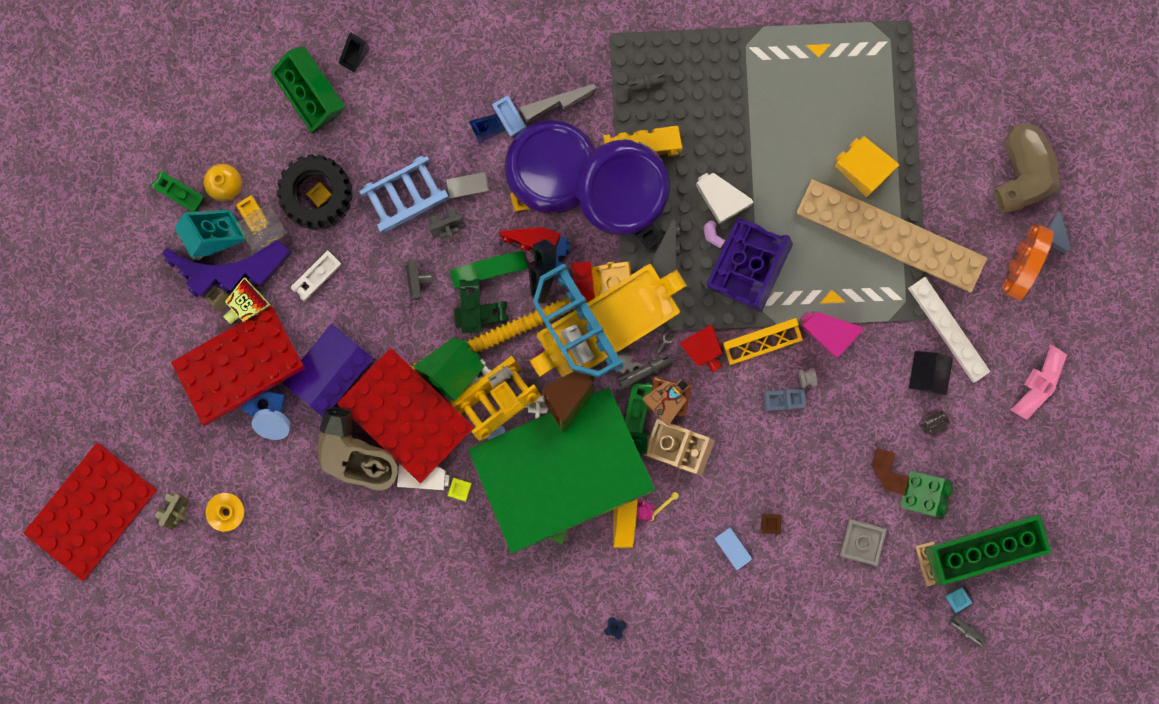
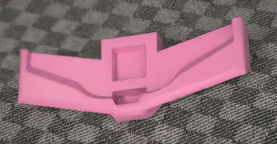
M1049 345L1050 349L1042 371L1033 369L1024 383L1026 387L1030 388L1028 393L1010 409V411L1025 420H1028L1052 396L1057 388L1056 385L1067 354L1054 345Z

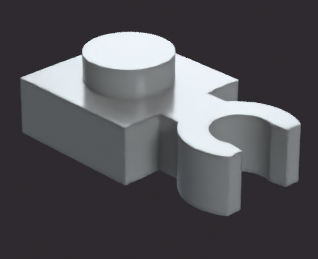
M621 350L617 352L618 357L623 361V369L619 370L622 374L625 373L626 369L631 373L634 367L641 368L643 366L637 362L632 363L633 357Z

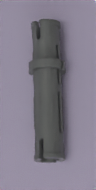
M665 354L654 361L650 360L648 364L618 378L617 383L624 390L652 374L656 375L660 370L673 364L672 359L668 354Z

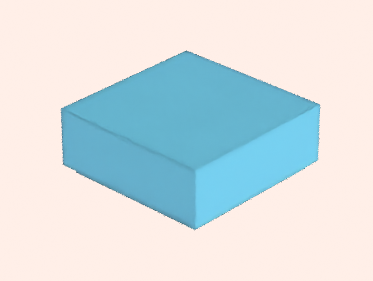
M962 586L945 596L955 613L972 604Z

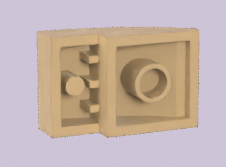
M656 419L648 441V452L643 455L702 476L715 440L673 424L667 426L663 421Z

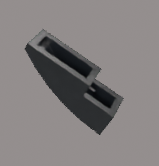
M546 239L533 244L534 261L528 263L530 289L533 298L536 294L540 276L556 267V246ZM554 276L544 281L539 298L541 304L545 302Z

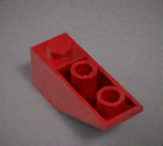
M544 227L499 231V236L502 237L501 240L503 242L520 244L519 248L525 251L533 250V244L545 239L554 246H557L561 234Z

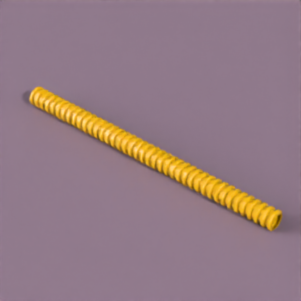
M568 297L566 299L562 298L561 301L557 300L555 304L552 302L550 306L545 305L546 308L541 307L545 316L547 317L570 304L571 302ZM534 310V313L529 312V315L526 316L525 314L523 318L518 317L516 321L513 319V322H507V325L502 324L500 328L497 326L495 330L491 329V332L486 331L484 335L481 333L479 337L474 336V339H468L467 343L471 346L469 348L471 351L476 353L478 351L483 352V349L488 350V347H494V344L499 345L501 341L504 343L506 339L510 340V337L515 338L517 334L520 336L522 332L526 333V330L531 331L533 327L538 328V325L542 326L544 322L537 310Z

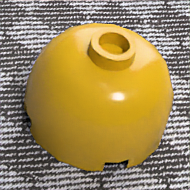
M228 164L213 165L207 170L203 181L207 194L218 202L233 200L242 190L243 183L240 173Z

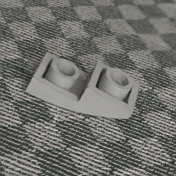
M486 172L446 179L449 198L490 191Z

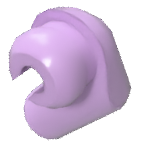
M708 221L704 225L705 238L710 243L721 248L725 240L717 236L716 223Z

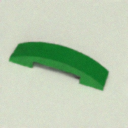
M519 251L473 262L452 269L450 273L454 289L460 288V280L473 281V279H479V281L509 273L513 274L528 270L524 252Z

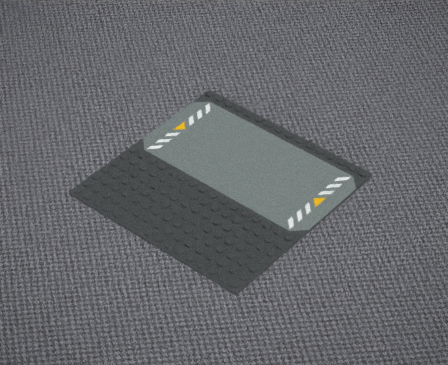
M909 20L612 33L610 35L615 136L618 133L624 132L631 136L640 130H648V133H652V130L655 128L678 126L682 143V151L679 152V155L668 157L667 154L660 155L669 174L670 193L662 214L654 221L653 225L663 239L671 221L676 220V226H679L680 229L679 237H676V245H680V255L676 256V264H680V275L687 286L671 296L680 313L651 332H664L666 329H669V331L702 330L711 324L714 325L715 329L771 327L797 318L798 324L802 322L800 318L807 311H816L849 323L928 319L908 289L923 277L927 278L925 272L796 215L811 179H814L924 229L912 27ZM664 70L667 79L666 83L630 93L627 81L641 78L645 74L651 75ZM863 136L899 164L896 170L867 198L835 167V164L838 162L836 158L843 151L847 153L851 149L849 145L856 138L860 140ZM706 173L708 175L715 173L751 198L753 204L730 219L718 224L696 187V183L699 181L698 178ZM737 218L757 224L768 232L780 236L788 235L793 242V246L762 312L745 306L706 286ZM708 221L716 223L717 236L725 240L721 248L710 243L705 238L704 225ZM635 234L619 235L621 262H630L632 275L648 264L652 265V260L661 241L649 250H646Z

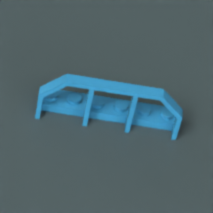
M565 264L540 276L533 305L572 371L601 377L613 369L616 372L623 369L622 359L618 357L603 332L602 326L599 325L587 305L585 297L581 295L566 270ZM558 274L556 278L561 287H566L568 291L566 295L571 303L546 317L538 304L544 281ZM577 307L576 312L581 320L585 319L588 324L585 326L588 333L563 346L549 322ZM595 336L597 339L595 344L599 351H604L607 356L605 361L608 366L600 371L574 365L567 351Z

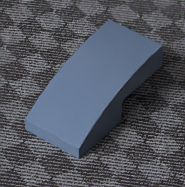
M805 389L763 392L765 411L806 408Z

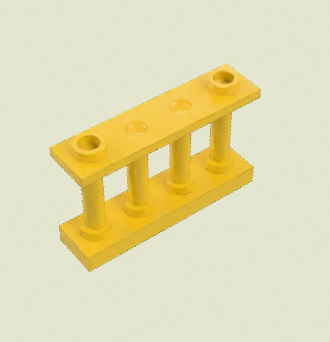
M512 356L462 392L456 401L452 400L450 402L460 414L465 412L476 428L471 432L479 442L489 437L494 430L526 406L534 403L541 396L534 384L528 387L517 372L521 368ZM507 365L514 374L511 378L523 392L517 396L523 407L508 418L501 409L497 411L487 397L490 391L494 389L488 378L500 371L502 366L506 367ZM478 401H481L491 414V417L483 423L471 408Z

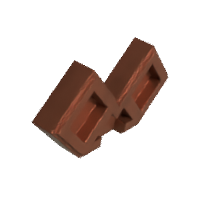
M876 448L871 467L881 482L882 487L886 491L904 496L909 477L891 472L896 453Z

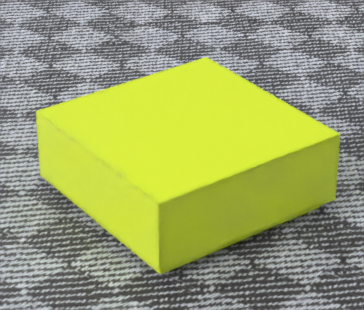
M453 478L448 496L466 502L472 483Z

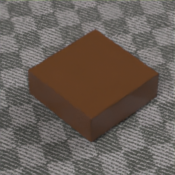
M761 514V533L781 534V515Z

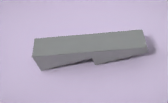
M591 84L519 107L528 124L558 105H561L565 111L595 93L596 86Z

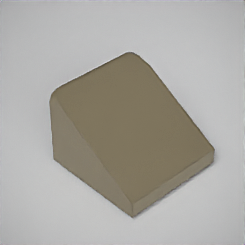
M215 284L204 296V299L221 312L227 305L225 301L230 295Z

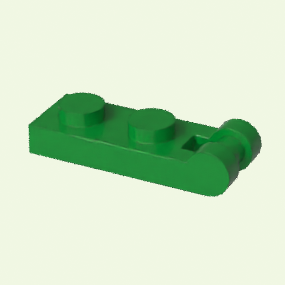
M160 170L157 174L158 178L155 182L151 183L150 187L191 212H197L205 197ZM164 181H168L166 187L163 188L162 184Z
M638 381L632 385L625 417V423L629 432L642 433L648 407L642 401V398L651 392L653 383L647 382L645 384ZM637 390L645 391L644 396L636 395Z

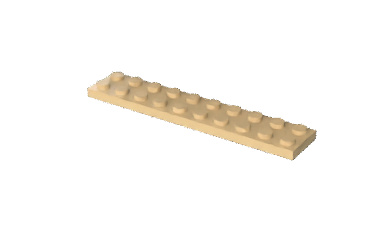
M811 179L796 212V215L969 293L973 291L987 260V257L814 179Z

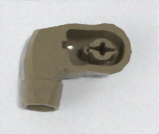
M1029 123L1019 124L1012 128L1005 137L1004 147L1012 162L1016 179H1011L993 189L994 198L1002 214L1036 205L1048 199L1060 188L1057 156L1045 134L1039 127Z

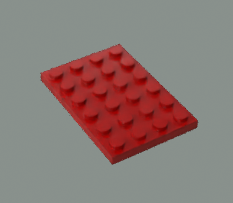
M272 305L261 313L252 316L247 321L236 324L171 362L204 427L305 369Z
M392 348L337 402L341 408L351 411L352 418L386 451L391 453L395 460L420 484L474 429L452 405Z
M97 442L23 533L81 581H85L157 492V489Z

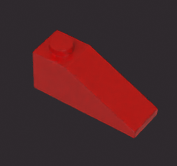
M591 261L572 263L573 281L581 295L585 297L586 303L595 298Z

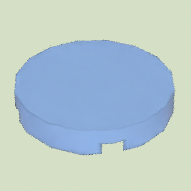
M263 409L254 414L251 423L252 428L260 436L270 440H280L288 436L291 425L290 420L281 412H269L270 409Z

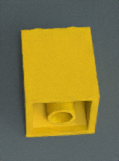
M863 136L860 140L856 138L849 145L851 149L847 153L843 151L836 158L838 162L835 164V167L867 198L896 170L899 164Z

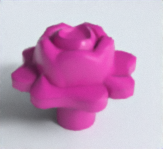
M645 500L637 501V518L642 519L644 522L647 520L651 521L654 515V505L646 503Z

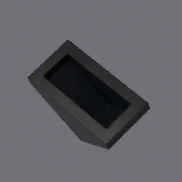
M350 32L338 63L355 72L370 49L368 43Z

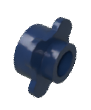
M614 617L609 618L608 627L604 630L605 634L621 639L626 623L624 621L620 622Z

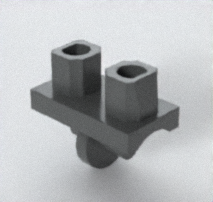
M455 208L447 210L446 215L448 218L440 220L439 215L429 217L430 225L428 227L433 239L441 236V239L449 237L450 241H453V235L459 233L458 229L465 227L461 214H458Z

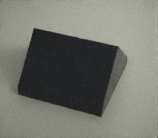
M915 351L908 389L947 395L953 358L935 352Z

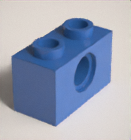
M265 391L244 403L242 411H247L246 415L254 417L255 413L262 410L260 402L267 400L269 412L279 411L283 414L287 396Z

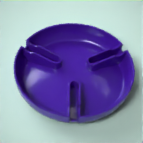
M549 120L532 124L522 130L513 139L511 146L508 148L504 168L508 186L520 202L535 211L550 214L551 211H557V213L570 211L580 204V200L576 196L577 177L583 163L595 150V147L585 133L569 123Z
M628 139L611 141L594 150L583 163L576 182V196L580 200L578 205L585 218L599 230L614 235L635 234L652 225L662 214L670 193L669 174L661 157L649 146Z

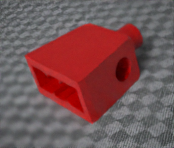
M713 324L680 342L682 348L698 367L707 363L712 373L722 367L717 356L724 352Z

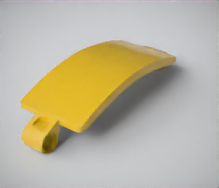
M648 264L589 301L587 305L599 325L602 326L603 332L617 353L678 315L680 310L671 296L687 285L677 269L660 279L652 265ZM576 310L551 324L563 346L567 345L560 334L563 330L576 324L582 336L588 333L585 327L588 324L585 319H580ZM547 327L537 333V337L546 351L529 361L539 377L554 368H557L562 377L573 372ZM595 336L586 341L595 358L584 363L581 367L591 369L607 358L604 351L600 352L597 348ZM567 351L574 365L579 366L571 351Z

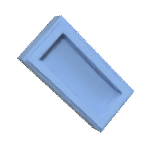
M508 95L492 104L510 137L515 136L527 127Z
M728 528L714 538L736 570L752 560L731 528Z

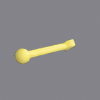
M673 492L671 497L653 512L654 515L651 521L671 501L679 498L677 492Z

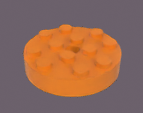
M1040 224L1031 225L1025 241H1020L1017 246L1016 252L1018 254L1015 260L1011 259L1007 269L1010 272L1001 286L1005 295L1020 301L1028 293L1048 255L1054 236L1053 230Z

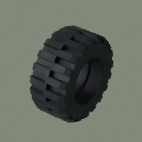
M308 154L306 158L298 157V161L295 163L291 161L288 164L289 168L287 170L283 169L281 173L282 179H278L277 183L279 186V190H277L278 202L283 212L294 223L311 230H317V228L323 230L327 229L329 225H336L337 220L343 219L346 216L344 213L350 209V200L353 198L351 192L352 185L343 168L331 158L328 159L323 155L314 156V154ZM320 175L331 183L333 189L332 196L329 202L319 209L311 210L305 208L298 200L299 186L308 177Z

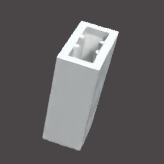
M706 173L698 178L699 181L696 183V187L718 224L723 223L753 204L751 198L715 173L710 175Z
M399 464L397 487L445 490V486L449 487L450 476L446 475L444 469L437 466L420 484Z

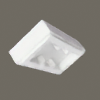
M576 324L560 332L566 344L582 337ZM586 341L570 350L579 366L595 358Z

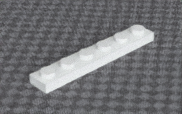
M923 277L908 288L971 381L975 383L988 374L990 370L927 278Z

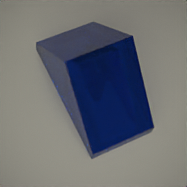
M497 114L469 121L479 144L505 131Z

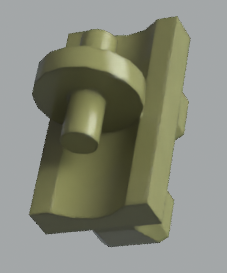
M167 493L164 502L169 504L166 511L159 509L155 514V518L159 521L158 525L173 530L174 526L179 525L181 520L187 521L188 517L184 514L188 509L185 506L189 499L178 494Z

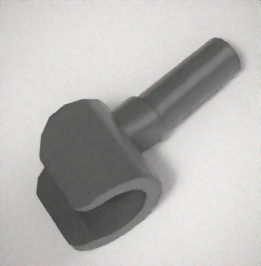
M669 329L665 330L663 341L655 352L660 355L668 343L674 341L675 333L672 337L667 336Z

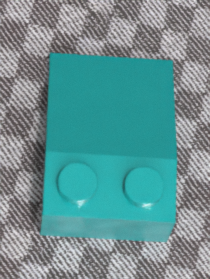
M231 210L183 213L174 227L191 257L208 256L245 242L248 239Z

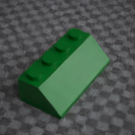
M304 46L288 50L270 71L311 133H314L338 117L346 108Z

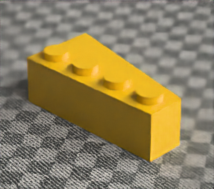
M678 126L655 128L652 130V133H648V130H640L631 136L626 132L618 133L614 138H610V134L603 135V145L615 140L628 139L649 146L659 156L665 154L668 157L676 156L682 151Z

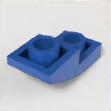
M561 237L556 246L555 268L562 265V261H559V258H566V253H570V242H566V237Z

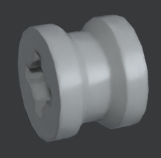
M814 367L806 371L803 369L798 370L801 389L810 385L812 387L817 386V376Z

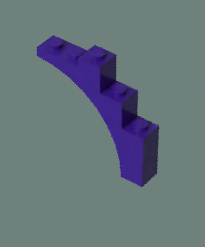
M274 238L264 249L255 255L239 262L225 265H206L192 262L180 257L168 248L162 254L166 257L165 261L169 265L179 267L181 269L179 273L186 279H189L186 283L190 287L188 291L196 297L200 295L204 298L218 281V286L225 292L228 290L233 292L242 279L249 276L247 280L255 287L258 284L263 287L292 252Z

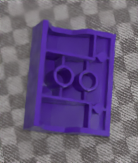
M737 218L706 286L745 306L762 312L793 246L790 236H780L768 232L757 224Z
M331 324L301 360L305 369L286 379L283 384L323 417L324 410L337 407V402L360 380L376 359Z

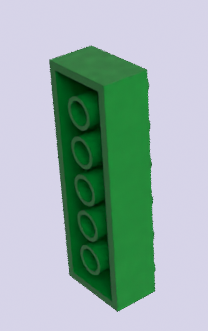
M1031 515L925 547L936 585H946L1051 553L1040 515Z

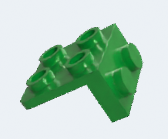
M914 471L909 472V480L905 494L902 496L901 507L944 519L948 512V499L953 493V482Z

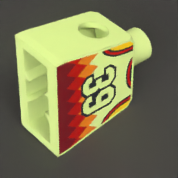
M243 278L225 301L231 309L223 317L230 324L238 318L245 322L271 305L246 278Z

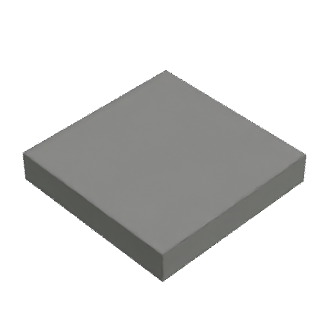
M849 519L839 556L878 566L887 529Z

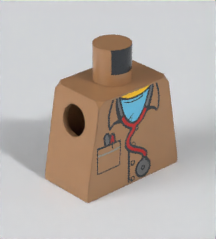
M682 379L674 386L669 381H666L643 397L642 401L668 426L687 401L681 394L689 386Z

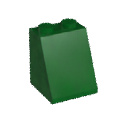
M453 337L415 364L414 368L437 392L456 401L485 366L480 361L481 357L469 349L471 347L469 343L463 339L460 341Z

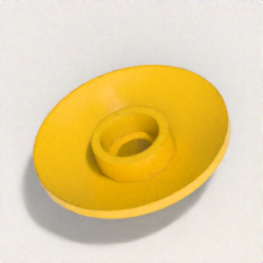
M217 494L210 499L206 506V519L210 526L218 531L227 532L234 530L243 521V503L233 494ZM226 508L230 511L228 516L223 514V510Z

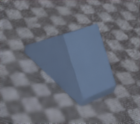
M1061 213L1056 214L1047 226V228L1054 231L1051 247L1065 253L1070 251L1071 248Z

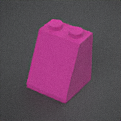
M807 311L800 318L802 322L799 324L827 352L836 358L864 330L861 326L816 311Z

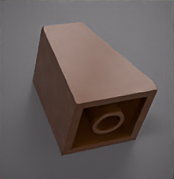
M573 371L542 388L543 401L562 432L567 429L593 394V376Z

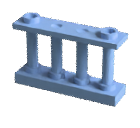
M420 156L414 159L413 164L374 184L370 182L359 191L362 197L368 195L381 219L377 226L382 234L449 200L445 189L441 191L433 181L426 167L430 163L427 156ZM417 169L420 170L431 191V197L425 200L420 197L409 176V173ZM400 178L403 179L414 200V206L408 209L404 207L392 182ZM384 186L398 210L397 214L391 218L387 216L375 193L376 190Z

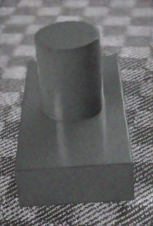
M408 260L405 266L410 301L421 298L419 285L432 284L431 273L418 274L416 260Z

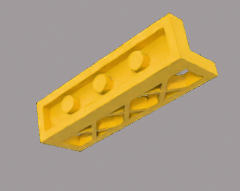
M797 318L724 342L723 346L729 364L732 365L803 341ZM794 328L797 339L790 341L783 337L786 330ZM774 335L780 338L776 346L772 347L765 344L768 336ZM753 341L762 344L759 351L755 353L747 350L750 342ZM737 347L743 350L740 358L732 360L729 349Z

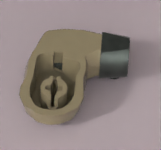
M338 407L325 409L318 440V462L320 469L344 482L363 485L377 491L388 489L395 482L398 473V463L394 456L385 449L370 446L359 439H353L351 435V411Z

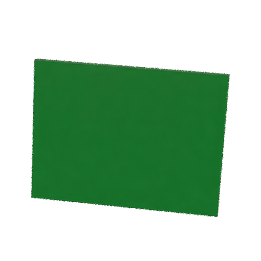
M609 387L592 394L563 432L552 414L549 413L468 449L511 554L656 491Z

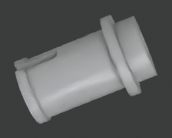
M507 365L506 367L502 366L500 371L488 379L493 387L496 388L508 378L512 379L511 376L514 374Z

